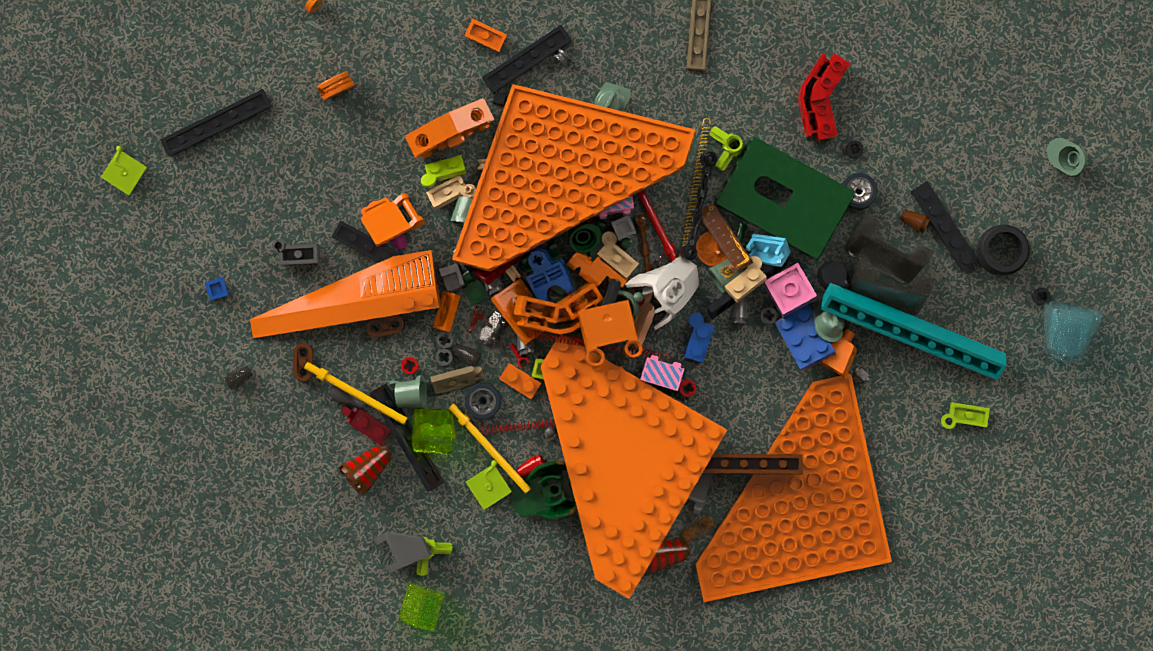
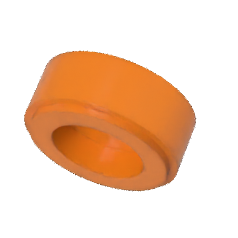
M308 0L305 4V10L313 14L322 4L323 0Z

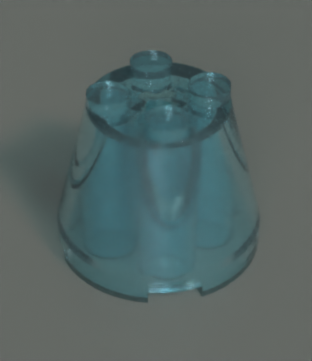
M1050 301V303H1045L1043 309L1045 353L1053 355V358L1065 360V357L1071 358L1072 361L1082 362L1102 323L1103 313L1092 308H1088L1086 311L1084 307L1066 302Z

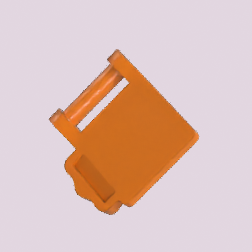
M407 193L399 195L392 202L387 198L373 201L361 210L363 215L361 221L376 246H380L411 229L419 228L425 223L422 216L417 214L410 203V197ZM403 205L412 219L409 223L398 206Z

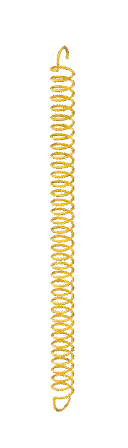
M705 118V119H708V118ZM704 119V120H705V119ZM708 119L710 121V119ZM703 120V124H704V120ZM710 121V123H711V121ZM702 124V126H703V124ZM703 126V127H704V126ZM704 127V128H707V127ZM708 127V129H710V128ZM701 128L703 130V128ZM702 131V132H709V131ZM701 132V133H702V132ZM702 133V134H703V133ZM707 134V135H700V136L702 137V136H709V135ZM701 138V139H708V138ZM700 139V140H701V139ZM701 140V141H702V140ZM699 142V144L708 142ZM700 145V146H707V145ZM698 146V147H699V146ZM699 147V148H700V147ZM698 149V151H699V150H707V149ZM699 152V153H704V152ZM697 153V154H698V153ZM698 154V155H699V154ZM697 156V158L700 157V156ZM698 159V160H700V159ZM696 160L698 162V160ZM696 163V165L701 163ZM701 166L700 168H703V166ZM695 167V169L698 168V167ZM695 170V171H702V170ZM694 171V172H695V171ZM695 172V173H696V172ZM700 173V174H694V176H695V175H702V174H701V173ZM694 177V178H701V177ZM693 178V179H694V178ZM694 179V180H695V179ZM699 180V181H693V183H694V182H701V181H700V180ZM693 184V185H700V184ZM692 185V186H693V185ZM693 186V187H694V186ZM692 188L691 190H693V189H698V188ZM693 191V192H698V191ZM691 192V194H693V193ZM690 195V197H692V196H697V195ZM697 198L695 200H697ZM689 199V200L691 201L692 199ZM689 202V204H690V203H697V202ZM695 205V206H688V207H689V208H690V207H696V205ZM689 209V210H696V209ZM688 210V211H689V210ZM687 213V215L693 214V213ZM688 216V217H692V216ZM686 217V218H687V217ZM687 218V219H688V218ZM686 220V222H687V221H692V220ZM687 223V224H691V223ZM685 224L687 226V224ZM685 227V229H686V228H692V227ZM690 230V231H684V232H685V233H686V232H691V230ZM684 234V236H685V235H690V234ZM683 238V240L688 239V238ZM683 241V242H687V241ZM690 241V242H691V241ZM682 242V243H683V242ZM683 243V244H684V243ZM682 245V247H683L684 245ZM680 255V257H681V255Z

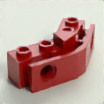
M822 53L799 89L797 101L805 137L807 139L815 135L816 142L834 139L838 136L829 96L850 63L835 53L830 60L825 58L826 54ZM823 64H826L827 68L822 76H816ZM812 79L815 83L811 88L810 104L808 105L809 111H807L804 96L806 86ZM810 115L813 116L814 125L816 129L814 131L812 125H810Z

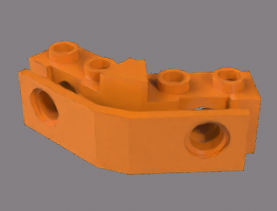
M482 98L432 120L407 134L405 138L414 157L426 159L432 156L433 151L436 149L440 151L448 146L449 148L457 147L465 141V138L472 136L474 131L479 129L482 132L490 128L489 124L494 121V118L485 99L483 100Z
M586 283L557 303L526 296H517L514 315L522 316L521 322H517L519 326L555 334L570 333L580 327L577 312L588 307H598L597 304L604 299L594 283ZM530 316L540 318L541 322L529 321L528 318ZM574 320L562 328L553 329L547 327V323Z

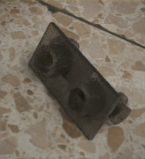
M498 308L496 311H493L487 321L493 326L489 328L485 325L478 336L480 337L478 341L491 349L497 345L500 340V334L509 325Z

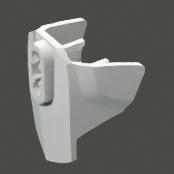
M677 257L667 265L636 275L625 285L627 288L645 286L642 292L643 295L654 292L662 307L654 310L655 314L662 310L667 312L666 316L654 326V329L657 330L671 321L690 300L699 286L697 266L691 261Z

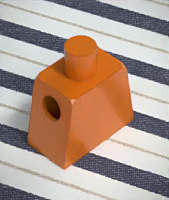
M845 329L839 341L830 342L836 354L819 362V364L846 378L857 352L856 347L851 344L855 333Z

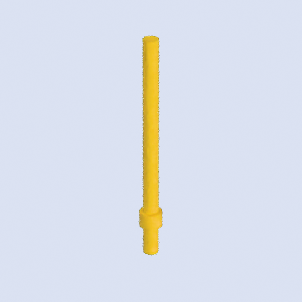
M309 362L306 363L304 369L317 375L316 378L331 383L403 425L406 423L407 417L330 375L326 369H320Z
M452 404L449 410L458 418L459 424L467 428L525 494L530 491L529 485L472 424L470 417L466 413L463 414L455 404Z

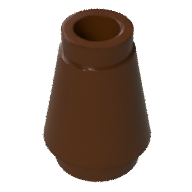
M906 209L900 220L918 233L919 231L924 233L931 220L927 218V215Z

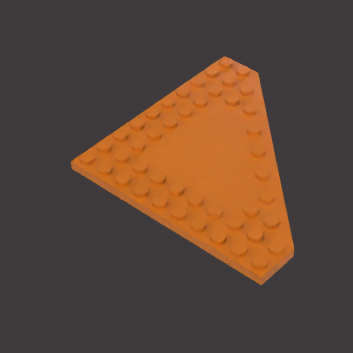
M512 84L452 258L453 262L490 272L685 168L696 134L695 129Z
M559 336L558 342L555 341L543 361L541 370L596 580L630 599L726 434L727 429L606 359L599 366H589L585 361L586 348L580 344L578 346V343L574 345V341L571 345V339L567 344V338L564 343V336L560 343ZM593 352L590 355V360L593 363L599 362V355Z
M848 374L846 378L837 376L814 381L766 453L803 454V475H752L695 564L703 602L892 562L852 375Z

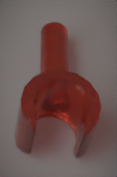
M478 306L475 307L472 314L473 319L467 332L472 333L478 320L483 319L485 309L482 314H478L476 312Z

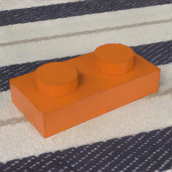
M475 19L471 20L464 35L466 38L500 53L507 38V34Z
M443 291L440 300L441 307L437 310L433 328L447 332L451 331L460 295Z
M511 363L507 365L499 378L530 399L533 398L541 385V382Z

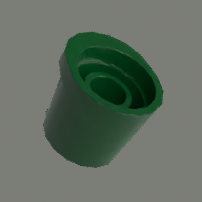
M592 217L567 230L570 245L576 252H589L602 239L599 227L592 224Z

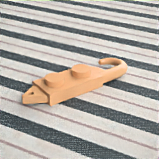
M653 291L644 295V304L639 307V314L633 320L637 339L641 345L645 340L655 314L654 306L650 303ZM630 344L629 349L630 347L634 349L636 346L634 344Z

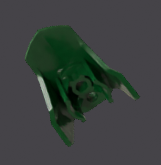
M554 460L536 466L529 476L523 479L531 488L526 494L515 482L512 484L510 501L515 511L523 518L539 515L552 520L569 516L577 510L564 461ZM554 486L558 487V493L553 492Z

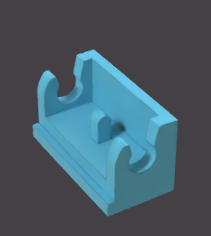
M753 234L746 246V251H750L752 248L749 254L750 257L757 256L761 259L762 264L782 267L791 253L786 238Z

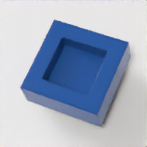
M224 277L205 282L210 301L230 296Z

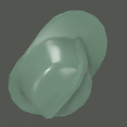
M605 82L594 104L624 111L631 96L630 89Z
M1056 138L1047 146L1046 152L1050 164L1070 176L1078 175L1085 166L1089 165L1086 151L1067 139Z
M821 305L817 306L813 310L814 326L817 334L827 342L839 341L843 334L845 320L823 311Z

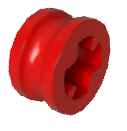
M407 357L402 361L401 369L406 374H413L418 370V362L415 358ZM408 360H412L411 363H415L412 371H408V368L405 369L404 367Z
M684 380L679 385V391L683 396L690 397L696 392V384L691 380ZM690 383L692 384L693 391H689L686 394L683 392L682 386Z

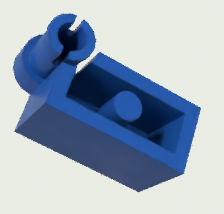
M695 312L688 318L689 325L693 328L684 357L703 363L714 326L704 323L703 316Z

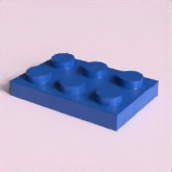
M809 304L775 321L801 372L836 354L831 343L823 340L817 334L814 326L813 311Z

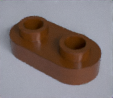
M399 315L374 318L367 322L366 331L372 337L397 334L404 329L405 322ZM395 320L399 323L397 328L392 327V322ZM378 324L380 329L374 331L373 325Z
M306 343L298 344L293 351V375L298 381L302 382L308 381L313 376V373L308 370L305 376L300 373V370L305 367L307 362L313 364V349ZM302 349L307 351V355L304 357L300 354Z

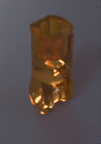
M707 514L680 532L687 543L716 524L710 519V514ZM701 522H704L706 528L703 530L698 525Z

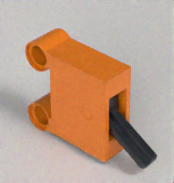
M610 279L602 306L577 312L586 348L585 361L592 367L601 365L605 359L604 353L597 349V347L626 341L623 346V353L626 357L635 358L642 352V345L637 339L629 300L615 303L621 281L617 279ZM630 344H634L637 347L635 354L629 353L628 346ZM593 352L597 353L600 357L598 363H593L590 360V355Z

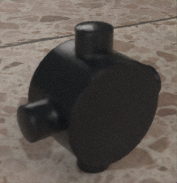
M496 91L492 103L503 107L507 94Z

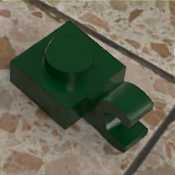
M469 271L462 274L468 286L463 290L472 306L489 297L480 280L474 282Z

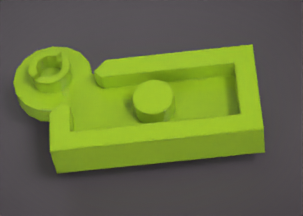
M462 155L426 164L427 174L422 176L421 184L425 188H431L436 184V180L443 181L466 174Z

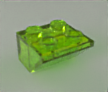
M414 408L412 427L413 452L451 454L456 440L453 413L450 410Z
M408 582L398 620L414 627L434 632L446 592Z

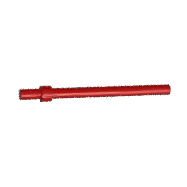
M642 190L637 195L664 246L663 250L666 256L668 255L671 262H673L677 258L676 249L670 243L644 190Z

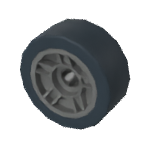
M479 383L467 391L465 407L473 417L488 419L499 411L501 396L494 386L487 383ZM482 397L487 400L485 405H481L479 399Z

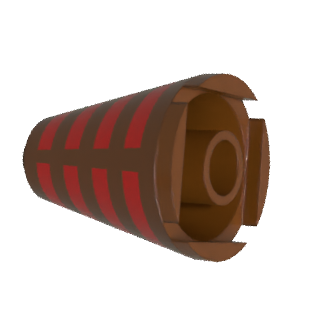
M377 445L340 465L338 470L342 475H346L347 482L363 497L391 461L390 455L392 452L386 445L383 447Z
M664 539L643 576L687 560V556H690L689 545L680 540Z

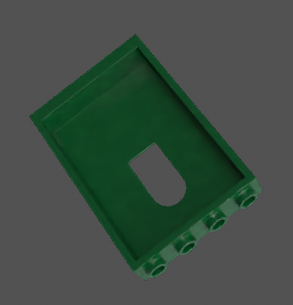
M754 137L752 141L749 140L744 148L746 151L744 156L737 159L734 173L728 175L725 181L727 184L725 189L720 190L715 199L717 200V206L770 236L786 238L790 247L818 262L853 201L856 192ZM766 176L794 192L786 206L782 207L758 194L754 188L755 181L759 177Z

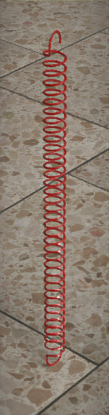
M530 330L527 331V336H528V332H529ZM532 330V331H535V330ZM535 331V339H536V337H537L536 331ZM537 331V334H539V331ZM541 332V333H542V340H543L544 335H545L546 332L544 333V335H543V332ZM540 333V336H541V333ZM546 333V340H547V338H548L547 333ZM548 333V335H549V341L551 340V337H552V335H553V342H554L555 337H557V334H555V337H554V334L552 333V334H551V337H550V333ZM538 335V339H540V336H539V335ZM559 335V336H560V343H561L562 338H563L564 335L562 336V338H561V335ZM528 336V337H530V336ZM558 336V339H559V336ZM564 336V343H565V341H566L565 336ZM566 336V338H567V344H568V343H569V340H568V336ZM570 336V337H571V336ZM530 337V338H532V337ZM569 337V340H570V337ZM571 337V345H572V342H573L572 337ZM573 337V339H574V345H576V342H577V339H578V346H579L580 341H581L582 338L580 339V341H579V338H577V339H576V342H575V337ZM556 338V342H558V339H557V338ZM582 340V346H583L584 341ZM610 344V352H611V350H612L611 344ZM613 344V345H614V352H615L616 346L618 347V344H617L616 346H615V344ZM607 345V351H608L609 345ZM612 345V347H613V345ZM620 345V346H621V353H622L623 348H622V345ZM603 346V350H604L605 346ZM619 346V348H620V346ZM628 346V351H629V353H630V349H629V346ZM601 347L599 349H601ZM630 347V349H631L632 347ZM635 347L634 349H635V353H636L637 351H636V347ZM619 348L617 349V353L619 352ZM632 348V354H633V352H634V349H633V348ZM642 348V351H643V348ZM645 349V350H646V349ZM644 350V352H645V350ZM646 350V358H647V355H648L647 350ZM648 350V352H649L650 350ZM652 350L654 356L657 351L654 353V351ZM644 352L642 353V357L644 356ZM650 352V357H651L652 352ZM657 352V356H659V353H658V352ZM659 352V353H660V360H661L662 355H663L664 352L662 353V355H661V352ZM664 353V354H667V353ZM668 354L670 356V354ZM639 355V356H640V355ZM670 356V358H671V356ZM649 357V358H650V357ZM669 358V359H670V358ZM664 359V360H666V359ZM667 359V360H669V359Z
M549 419V426H550L551 420ZM553 419V425H555L554 419ZM542 420V427H543L544 421ZM546 420V425L548 426V423H547V420ZM528 421V427H529L530 429H532L533 422L531 421V428H530L529 421ZM535 421V428H536V427L539 428L540 421H539V423H538V427H537V423H536V421ZM517 422V430H518L519 425H518V422ZM521 422V426H522V422ZM524 422V429H525L526 423ZM510 423V430L514 431L515 423H513V430ZM499 424V432H500L501 426H500V424ZM503 424V430H504L505 432H507L508 425L506 424V431H505L504 424ZM540 424V427H541V424ZM551 424V427H553L552 424ZM492 425V429H493L492 432L494 431L493 425ZM496 425V429H497V425ZM544 425V428H546V425ZM555 425V427H556V425ZM479 426V427L482 428V426ZM485 426V429H486V426ZM488 426L490 430V426ZM522 426V429H523V426ZM533 426V428H534V426ZM548 426V428H549V426ZM476 427V428H478V427ZM521 427L519 428V430H521ZM526 427V429L528 430V428ZM541 427V428H542V427ZM482 428V432H483V428ZM515 428V430H516V428ZM534 428V429H535V428ZM486 429V432H487V429ZM497 429V432H498V429ZM508 429V431L510 432V430ZM523 429V430H524V429ZM490 430V433H491V430ZM496 430L494 431V433H496ZM501 430V432H503V430ZM516 430V431H517V430ZM489 431L487 432V434H489ZM483 432V434H485V433ZM498 432V433H499V432ZM491 433V434H492V433Z

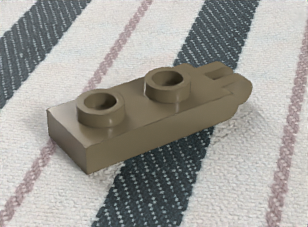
M469 366L432 376L431 382L435 394H440L476 384L478 380L484 378V373L481 367L474 368Z

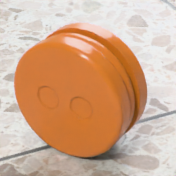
M348 71L317 86L318 91L323 95L321 97L324 101L355 86L354 81H351L352 79L349 77Z

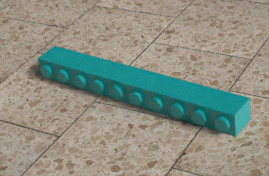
M830 283L822 297L823 311L995 380L1000 378L1007 366L1006 353L835 284Z

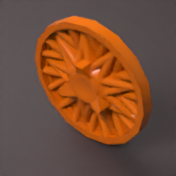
M705 232L700 236L696 249L697 256L701 262L708 266H715L727 260L709 232Z

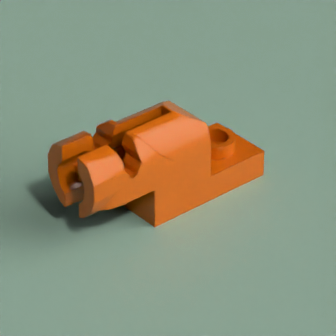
M575 252L566 264L572 270L581 267L578 275L588 283H594L596 287L601 284L606 276L609 277V281L610 279L621 281V287L628 280V278H625L599 255L594 261H591L592 258L584 253Z

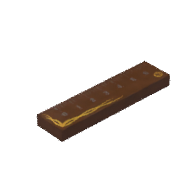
M714 203L703 208V224L736 273L752 264V259Z

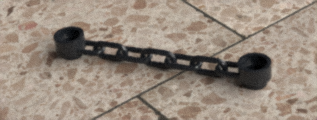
M711 151L704 152L700 156V162L703 165V177L697 192V206L692 216L691 234L688 236L687 244L680 250V255L684 260H693L697 256V231L702 221V208L707 197L708 179L712 174L713 166L717 162L716 154ZM706 167H710L709 172H705ZM701 189L705 190L704 197H700ZM696 215H700L698 222H694ZM690 239H691V240H694V244H693V245H689V244H690ZM690 249L692 250V255H691V256L689 255V250H690Z

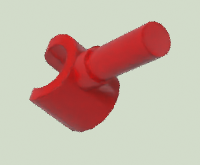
M510 344L509 347L518 359V366L523 368L520 365L522 359H525L529 364L528 358L525 356L521 357L514 344Z

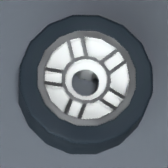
M854 173L842 182V185L853 191L856 188L863 190L860 195H855L849 208L855 210L864 209L875 201L878 193L877 184L868 174Z

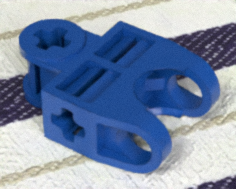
M542 246L533 248L528 258L529 265L533 271L527 273L526 279L539 300L551 302L548 289L554 285L561 287L568 295L574 293L572 279L562 257L553 261L546 248ZM536 255L538 257H543L542 260L540 261V259H535Z

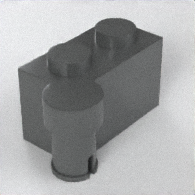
M283 239L275 240L272 243L273 250L279 254V265L321 264L319 244L289 245Z

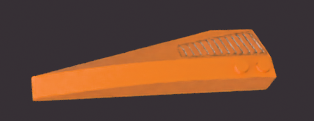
M432 250L393 256L250 319L253 338L441 307Z

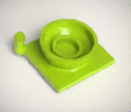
M117 146V152L101 178L130 196L147 167L124 153L125 148Z
M496 460L491 462V466L466 481V484L483 510L512 492L496 468L498 464Z

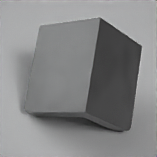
M629 215L611 222V227L617 237V241H621L623 238L636 233Z
M458 263L439 269L447 291L465 286Z

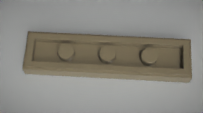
M692 0L686 70H706L711 0Z

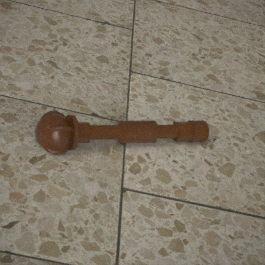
M638 214L635 222L637 224L636 227H639V232L641 233V250L645 261L644 272L646 273L652 271L649 262V245L645 234V226L648 224H646L647 217L644 214Z

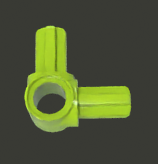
M714 126L709 135L722 143V149L725 150L715 166L725 171L733 157L737 158L743 152L744 143L739 136L733 133L727 134ZM733 141L740 142V146L737 149L730 148V144Z
M424 537L432 555L417 561L416 574L420 576L427 575L429 559L434 557V554H451L453 550L452 543H437L434 539Z

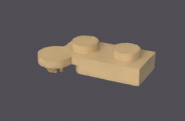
M457 176L426 193L434 209L438 210L460 196L473 198L476 188L472 184L465 185L461 176Z
M605 232L602 236L604 246L597 255L627 278L639 263L616 245L617 237L615 233Z
M757 256L750 257L753 263L725 286V290L737 303L767 280V276L760 270L762 261Z

